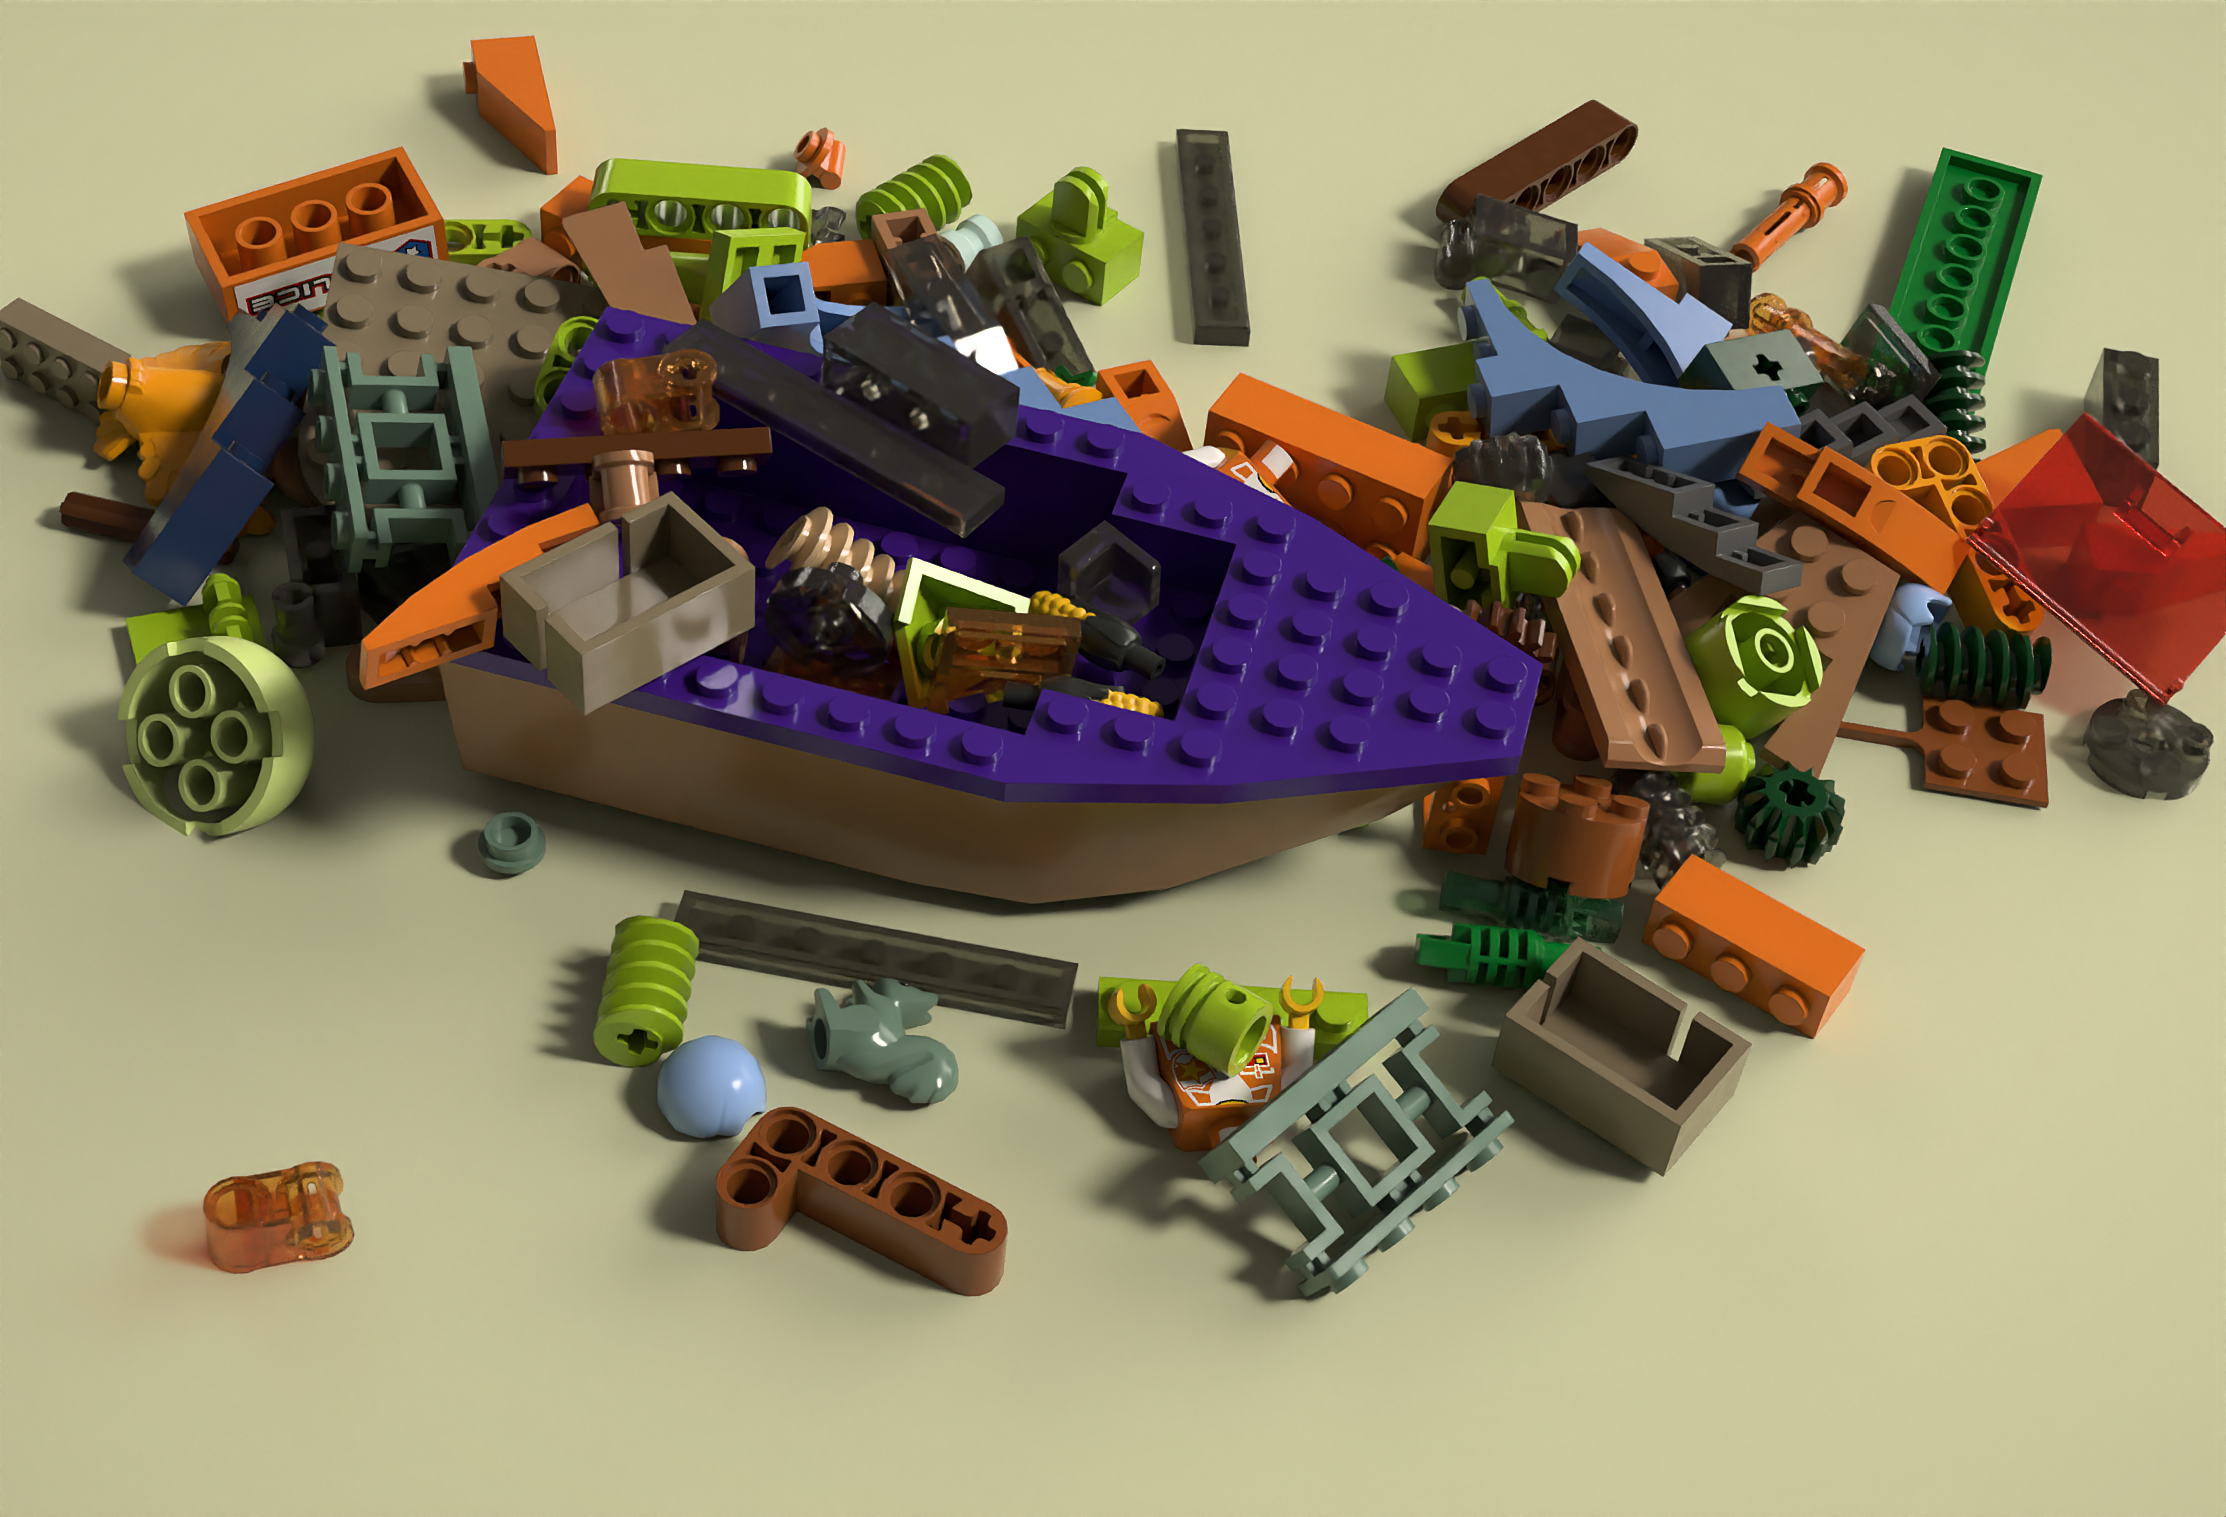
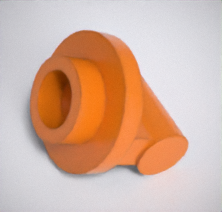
M826 127L821 128L816 133L813 131L807 132L797 144L793 157L797 159L796 172L803 177H808L812 174L820 179V183L824 188L829 190L837 189L842 181L846 152L845 145L840 141L834 140V133Z

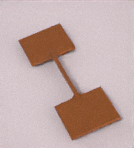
M1923 695L1921 699L1922 728L1916 732H1904L1842 721L1836 737L1917 749L1923 758V787L1927 789L2047 808L2049 804L2044 714ZM1782 720L1773 727H1780L1784 720Z

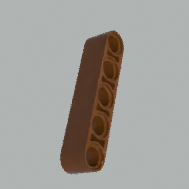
M1590 100L1451 182L1438 200L1436 216L1439 220L1476 244H1487L1619 164L1635 145L1639 131L1638 126L1599 101Z

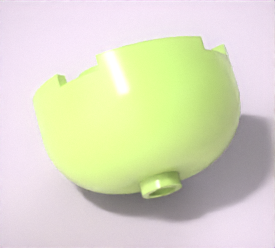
M206 636L165 643L155 648L141 660L132 672L123 691L117 720H127V746L131 763L122 765L126 778L137 799L147 812L181 834L188 836L195 826L210 836H221L253 829L271 821L282 813L303 788L310 773L315 754L316 729L313 711L308 696L296 675L279 657L268 649L251 641L230 636ZM186 763L179 775V791L185 804L194 811L206 812L243 806L233 815L222 821H203L189 818L175 810L167 800L164 790L166 771L170 765Z

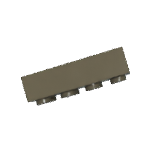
M19 297L1 309L0 358L3 373L9 378L16 379L33 388L36 392L60 402L66 408L73 409L89 417L93 422L100 423V415L109 411L99 408L97 405V392L103 369L110 360L124 364L127 357H131V354Z

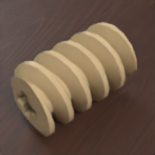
M818 507L808 514L801 516L785 531L771 550L765 566L767 569L772 570L787 559L791 562L785 580L788 585L796 584L806 575L811 577L812 581L806 598L812 602L826 591L832 593L827 614L834 617L849 606L853 609V612L847 624V629L853 633L870 622L874 626L868 638V645H875L894 629L893 620L905 570L901 569L894 573L895 562L888 554H880L874 557L875 548L871 541L860 538L853 542L854 531L852 527L847 523H838L832 526V512L826 507Z

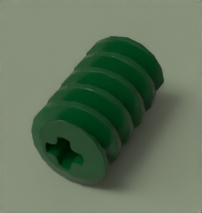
M1966 350L1946 351L1924 357L1915 363L1912 369L1913 380L1917 383L1912 390V394L1947 427V436L1955 438L1964 444L1971 455L1983 452L1987 448L1985 439L1973 437L1970 434L1986 428V420L1977 415H1969V413L1983 409L1986 406V400L1983 396L1969 393V391L1982 388L1986 384V379L1984 375L1969 372V370L1982 367L1985 364L1984 357L1978 353ZM1973 458L1975 463L1981 461V459Z
M1948 621L1942 623L1937 631H1935L1933 622L1930 625L1922 626L1915 658V673L1919 677L1921 694L1929 695L1936 680L1943 681L1945 698L1953 699L1960 684H1966L1969 702L1977 703L1984 688H1991L1993 706L2000 707L2008 691L2015 692L2017 710L2024 711L2032 695L2042 694L2046 687L2052 664L2051 640L2046 636L2037 638L2032 645L2030 637L2025 633L2019 632L2014 634L2008 641L2006 634L2000 629L1990 630L1984 638L1981 629L1974 625L1965 627L1962 633L1959 634L1957 625Z

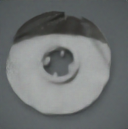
M832 562L827 565L826 569L801 567L789 570L779 577L766 602L769 607L764 615L765 628L776 645L789 657L806 667L809 666L812 658L822 663L833 665L828 674L830 676L842 679H860L877 673L884 664L896 640L893 626L895 614L889 610L886 604L872 590L863 585L864 580L861 573L845 563Z
M2142 688L2129 691L2126 698H2116L2099 706L2093 713L2083 735V745L2087 743L2090 750L2087 762L2092 771L2103 782L2123 794L2140 799H2145L2148 791L2167 793L2164 801L2183 798L2198 787L2209 765L2210 748L2214 742V736L2206 726L2193 721L2177 708L2163 703L2162 699L2155 692ZM2137 744L2149 746L2151 749L2145 752L2138 748Z

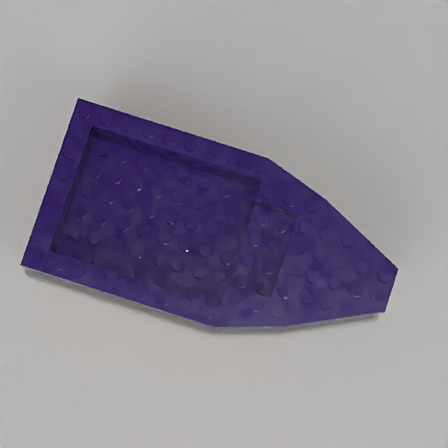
M609 306L604 310L528 439L770 427L772 454L766 465H757L756 474L743 477L718 476L717 468L691 469V477L687 479L658 481L659 497L672 491L719 535L732 539L741 545L748 555L749 562L755 566V627L749 629L744 659L741 664L730 662L729 657L726 655L703 653L585 716L548 680L547 668L539 671L503 636L502 619L497 620L493 647L438 665L462 769L897 880L1030 904L1169 889L1383 819L1453 781L1517 775L1543 669V664L1315 518L1143 433ZM585 475L558 476L559 484L546 488H521L518 486V479H504L452 567L465 558L524 527L583 504L589 503L590 505L589 484L585 483ZM818 507H826L833 514L832 526L838 523H847L852 527L854 531L853 542L860 538L868 539L874 545V557L880 554H888L895 562L894 573L901 569L905 570L908 559L914 557L1029 599L1038 591H1049L1052 594H1059L1062 598L1068 599L1076 593L1090 606L1114 615L1135 628L1142 638L1141 646L1165 658L1166 665L1161 676L1154 682L1132 670L1122 673L1105 670L1094 665L1073 649L1051 642L1054 632L1049 631L1043 624L1038 623L1036 618L1032 617L1028 612L1016 662L1010 663L965 686L962 692L951 702L948 700L947 703H943L938 700L922 709L910 707L907 702L902 672L860 641H848L838 633L835 623L818 610L802 602L798 597V592L804 578L792 586L785 582L791 562L786 559L772 570L766 568L765 562L777 541L797 519ZM618 533L619 579L624 577L622 567V533ZM1071 676L1101 685L1124 686L1126 695L1133 694L1139 698L1145 697L1151 702H1158L1163 708L1164 718L1047 689L1042 690L1035 710L1028 711L1003 707V695L1006 681L1039 685L1043 678Z

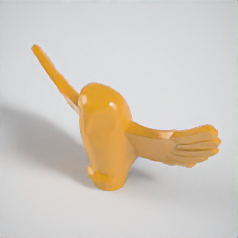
M218 341L202 345H187L175 351L160 353L154 358L145 357L139 360L127 357L124 364L110 360L103 369L98 386L97 405L99 408L109 411L102 413L99 417L100 425L95 433L98 439L93 446V451L104 460L112 461L138 440L141 448L137 456L143 461L138 468V476L146 483L145 499L153 507H159L208 420L226 376L224 373L231 356V342ZM261 503L239 532V538L246 534L264 535L274 529L276 521Z

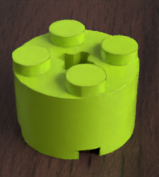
M1758 595L1742 597L1691 632L1684 639L1717 724L1737 727L1745 739H1752L1763 734L1812 700L1810 699L1812 692L1820 688L1823 678L1822 663L1818 649L1806 628L1802 625L1795 630L1782 617L1783 614L1789 611L1773 599Z

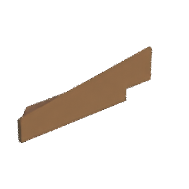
M625 201L567 216L562 220L563 228L610 307L630 310L638 314L680 324H689L699 328L667 245L647 250L643 249Z

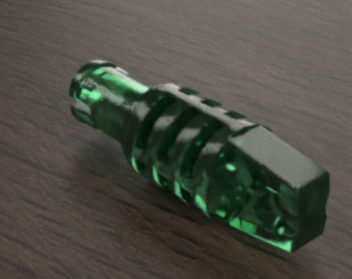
M1446 869L1438 910L1494 920L1497 927L1535 930L1537 934H1542L1543 939L1547 940L1549 937H1553L1558 942L1572 944L1580 937L1588 942L1615 944L1622 927L1624 904L1610 899L1567 894L1569 885L1560 887L1559 883L1548 881L1545 889L1527 883L1512 874L1510 877L1504 876L1503 881L1469 876L1465 875V873Z

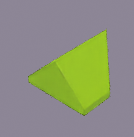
M914 557L908 559L893 620L908 706L922 709L994 671L1016 662L1030 599Z

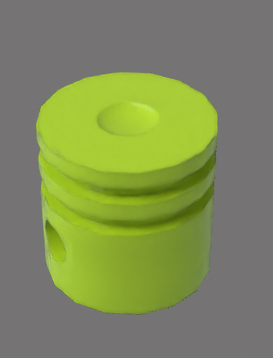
M1196 963L1184 973L1169 994L1158 1019L1157 1032L1163 1039L1172 1040L1173 1045L1180 1049H1187L1189 1054L1228 1077H1235L1247 1066L1259 1049L1271 1024L1274 1009L1273 1005L1231 980H1225L1221 974L1210 972L1209 967Z

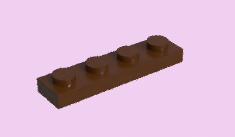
M770 427L502 441L503 479H518V486L521 488L552 487L559 484L558 476L585 475V483L589 484L588 476H592V458L594 456L613 451L642 450L652 452L654 455V472L657 474V481L687 479L691 477V469L717 468V473L720 477H743L756 474L757 465H766L772 454Z

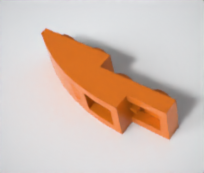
M1768 421L1763 426L1735 476L1736 479L1796 512L1800 510L1901 575L1900 577L1906 581L1925 585L1945 595L1971 548L1970 544L1944 522L1880 477L1826 445L1820 451Z

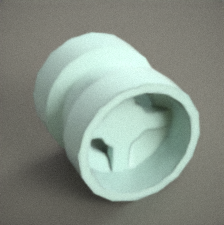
M973 215L960 222L956 230L948 229L938 234L958 275V286L973 279L977 270L986 271L1001 263L1005 257L1003 237L996 225L984 215Z

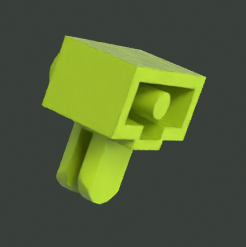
M1085 166L1075 167L1054 184V189L1017 217L1014 261L1087 300L1103 306L1139 277L1144 232L1117 219L1118 212L1107 207L1109 185L1098 172Z
M1456 481L1427 524L1436 596L1446 603L1459 608L1461 611L1466 610L1468 600H1475L1481 608L1490 609L1494 601H1500L1503 607L1511 609L1521 592L1559 598L1567 590L1571 580L1580 568L1581 556L1577 546L1570 538L1523 530L1517 527L1514 490Z

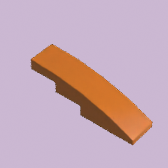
M589 503L522 528L465 558L410 596L361 642L359 680L364 690L493 647L497 620L502 619L499 575L599 527L600 522Z

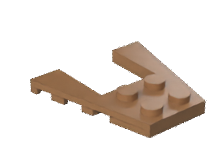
M1799 510L1757 539L1756 546L1803 562L1801 586L1763 596L1779 602L1789 610L1782 617L1795 630L1802 625L1806 628L1816 644L1822 667L1825 670L1820 688L1812 692L1810 697L1812 700L1784 720L1763 746L1760 758L1778 770L1782 768L1787 760L1796 770L1803 772L1814 766L1815 777L1819 779L1901 575ZM1707 574L1668 603L1684 640L1687 635L1720 613L1727 605L1735 603L1744 596L1756 594Z

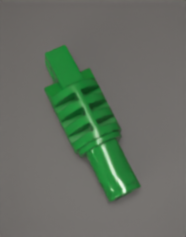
M1453 923L1451 936L1417 933L1414 960L1418 965L1448 968L1446 979L1448 982L1530 989L1538 979L1540 981L1544 980L1546 971L1571 944L1543 941L1542 934H1537L1535 930Z

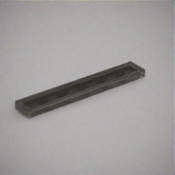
M1176 129L1175 154L1193 344L1248 347L1251 330L1228 132Z
M704 318L662 349V367L964 539L1004 505L1005 487Z
M684 890L674 922H678L692 930L699 939V954L695 959L697 961L851 990L854 980H862L872 990V986L878 979L892 978L905 982L921 991L936 994L938 996L937 1006L1059 1029H1065L1077 980L1079 963Z

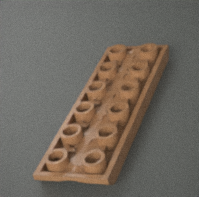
M1515 501L1517 527L1519 529L1568 537L1577 546L1581 556L1580 568L1561 597L1540 596L1553 631L1557 635V642L1603 767L1721 774L1726 762L1724 738L1637 525L1617 508L1584 507L1563 509L1544 503Z

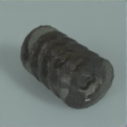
M1618 768L1608 779L1612 783L1611 794L1636 797L1650 804L1639 859L1643 869L1653 876L1658 889L1662 891L1691 854L1719 869L1725 863V852L1720 848H1715L1719 841V831L1709 823L1704 824L1706 821L1705 813L1699 807L1691 806V795L1688 791L1678 788V780L1670 771Z

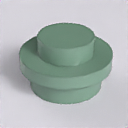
M514 811L500 813L487 822L485 829L480 834L478 840L479 855L483 863L494 871L506 874L522 873L534 868L543 859L546 852L545 835L534 819L527 814Z

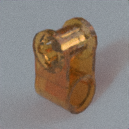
M682 349L670 354L633 359L618 358L606 362L597 369L592 378V389L604 435L712 430L720 421V406L716 399L712 397V385L717 379V363L712 356L696 349ZM684 368L689 370V380H684L683 378ZM690 405H695L697 414L695 417H691Z
M322 1161L306 1162L288 1169L249 1176H232L217 1182L208 1190L203 1202L207 1252L212 1263L222 1271L232 1274H245L261 1268L303 1260H324L345 1251L353 1242L355 1232L351 1219L342 1213L339 1195L342 1193L344 1183L339 1168L331 1163ZM310 1183L315 1185L317 1193L309 1194L308 1185ZM320 1228L321 1238L318 1239L314 1236L313 1229Z

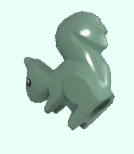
M892 978L878 979L872 986V990L862 980H854L852 982L853 998L847 999L845 1008H840L829 990L826 988H817L815 990L816 1011L814 1017L806 1019L805 1028L817 1070L845 1072L863 1081L889 1084L890 1090L894 1094L907 1097L911 1103L935 1104L945 1100L955 1091L958 1085L959 1070L954 1053L945 1044L931 1037L906 1035L905 1033L907 1029L931 1022L932 1017L928 1011L938 1002L936 994L921 991L905 982Z

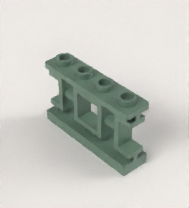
M323 346L319 369H309L307 392L309 405L319 406L320 415H317L315 423V443L317 452L327 453L328 463L324 464L323 493L326 501H335L336 511H333L331 517V541L334 550H343L346 572L360 573L363 559H373L374 567H387L392 543H446L452 567L500 487L472 347L447 346L443 363H435L433 354H421L416 376H363L359 353L346 352L345 361H338L336 346ZM439 391L443 414L409 413L408 410L434 411ZM347 410H383V413H357L353 435L351 434ZM376 447L429 448L432 470H380ZM457 484L461 509H426V504H452ZM363 504H400V508H374L369 531L367 530Z
M1413 987L1380 1008L1197 1161L1214 1185L1225 1177L1230 1180L1235 1187L1230 1193L1238 1203L1256 1193L1263 1186L1266 1187L1307 1240L1284 1260L1292 1272L1299 1269L1306 1277L1297 1285L1305 1297L1314 1294L1328 1285L1335 1294H1338L1360 1278L1369 1269L1368 1264L1362 1257L1375 1246L1383 1253L1408 1235L1415 1228V1225L1408 1216L1421 1205L1426 1212H1429L1449 1198L1460 1187L1453 1176L1464 1166L1472 1173L1497 1155L1504 1147L1497 1137L1515 1121L1507 1110L1496 1116L1493 1115L1487 1107L1492 1102V1099L1485 1090L1459 1106L1421 1058L1419 1053L1439 1037L1440 1034L1432 1024L1425 1028L1418 1020L1430 1008ZM1395 1038L1401 1047L1384 1060L1382 1064L1404 1092L1394 1099L1374 1073L1351 1088L1346 1079ZM1356 1107L1398 1159L1372 1184L1367 1182L1328 1132ZM1305 1114L1311 1123L1291 1141L1314 1170L1302 1179L1282 1152L1258 1167L1252 1158ZM1422 1114L1442 1140L1465 1126L1470 1133L1424 1174L1420 1175L1416 1169L1436 1151L1414 1125L1413 1121ZM1330 1193H1333L1352 1219L1377 1205L1381 1212L1328 1257L1324 1250L1340 1237L1344 1231L1321 1201Z

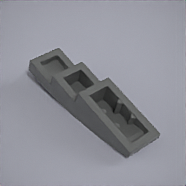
M1913 394L1878 411L1864 401L1830 419L1819 408L1799 417L1801 422L1800 439L1820 451L1826 445L1862 467L1866 465L1871 456L1880 447L1936 435H1946L1947 427ZM1736 479L1754 499L1769 497Z
M1628 455L1585 463L1584 475L1626 517L1664 547L1710 575L1758 596L1801 586L1803 562L1757 547L1759 523L1713 508L1715 484L1652 463H1646L1643 460Z

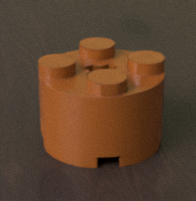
M1535 773L1523 774L1506 847L1504 868L1515 877L1545 889L1548 878L1569 884L1567 893L1569 895L1595 899L1621 898L1627 895L1628 888H1631V883L1634 880L1650 804L1636 797L1611 794L1612 783L1595 776L1575 775L1572 785L1560 783L1557 779Z

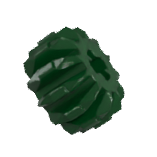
M1788 760L1779 770L1764 764L1759 773H1756L1755 776H1749L1746 784L1741 787L1737 799L1739 804L1734 816L1736 821L1734 829L1744 834L1745 848L1762 849L1764 851L1765 862L1778 857L1783 858L1791 869L1801 859L1816 865L1820 857L1824 856L1825 852H1831L1833 845H1836L1843 830L1841 824L1845 815V799L1835 794L1834 780H1818L1815 777L1814 766L1803 772L1796 770Z

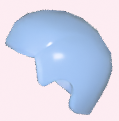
M1906 583L1896 587L1870 650V657L1879 665L1889 670L1902 672L1905 667L1900 662L1904 654L1916 656L1921 627L1930 625L1933 622L1936 631L1946 616L1952 600L1940 592L1918 583Z
M707 1035L683 1043L664 1061L657 1079V1104L661 1113L678 1132L697 1138L713 1137L717 1134L737 1136L754 1113L759 1112L762 1114L765 1112L767 1107L766 1080L759 1062L740 1042L717 1035Z

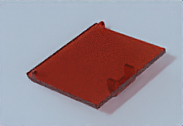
M2084 412L1990 515L1979 522L1976 530L1965 540L1969 546L2162 708L2174 694L2183 689L2185 681L2226 635V527L2087 412Z

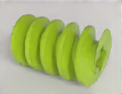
M934 154L924 159L922 163L908 168L906 172L904 171L892 177L891 180L878 185L875 189L860 196L855 209V219L862 239H871L872 215L926 208L936 231H940L945 224L957 221L961 215V208L970 204L973 196L970 183L963 170L955 161L946 155Z
M643 915L625 918L615 925V937L611 943V957L607 963V978L603 983L602 1001L598 1007V1022L593 1032L595 1046L603 1056L613 1063L628 1068L646 1067L657 1062L662 1054L676 1049L683 1041V1023L688 1016L687 1002L691 998V980L695 976V959L699 954V939L692 930L678 922Z

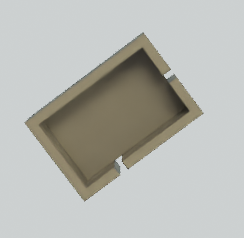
M672 491L621 515L622 567L624 577L620 579L618 529L610 521L499 575L503 636L539 671L547 668L548 680L584 716L755 627V566Z
M1578 937L1546 971L1543 982L1538 979L1505 1014L1491 1067L1664 1177L1734 1095L1752 1043L1699 1011L1692 1019L1679 1060L1676 1061L1671 1058L1670 1055L1688 1004Z

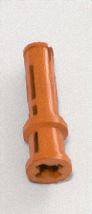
M1819 162L1812 165L1806 171L1801 183L1790 185L1782 193L1780 206L1733 246V249L1730 250V259L1733 265L1743 273H1754L1763 262L1781 248L1798 230L1808 229L1818 224L1824 216L1825 209L1837 206L1847 195L1848 186L1843 173L1829 163ZM1826 178L1827 181L1820 187L1819 182Z

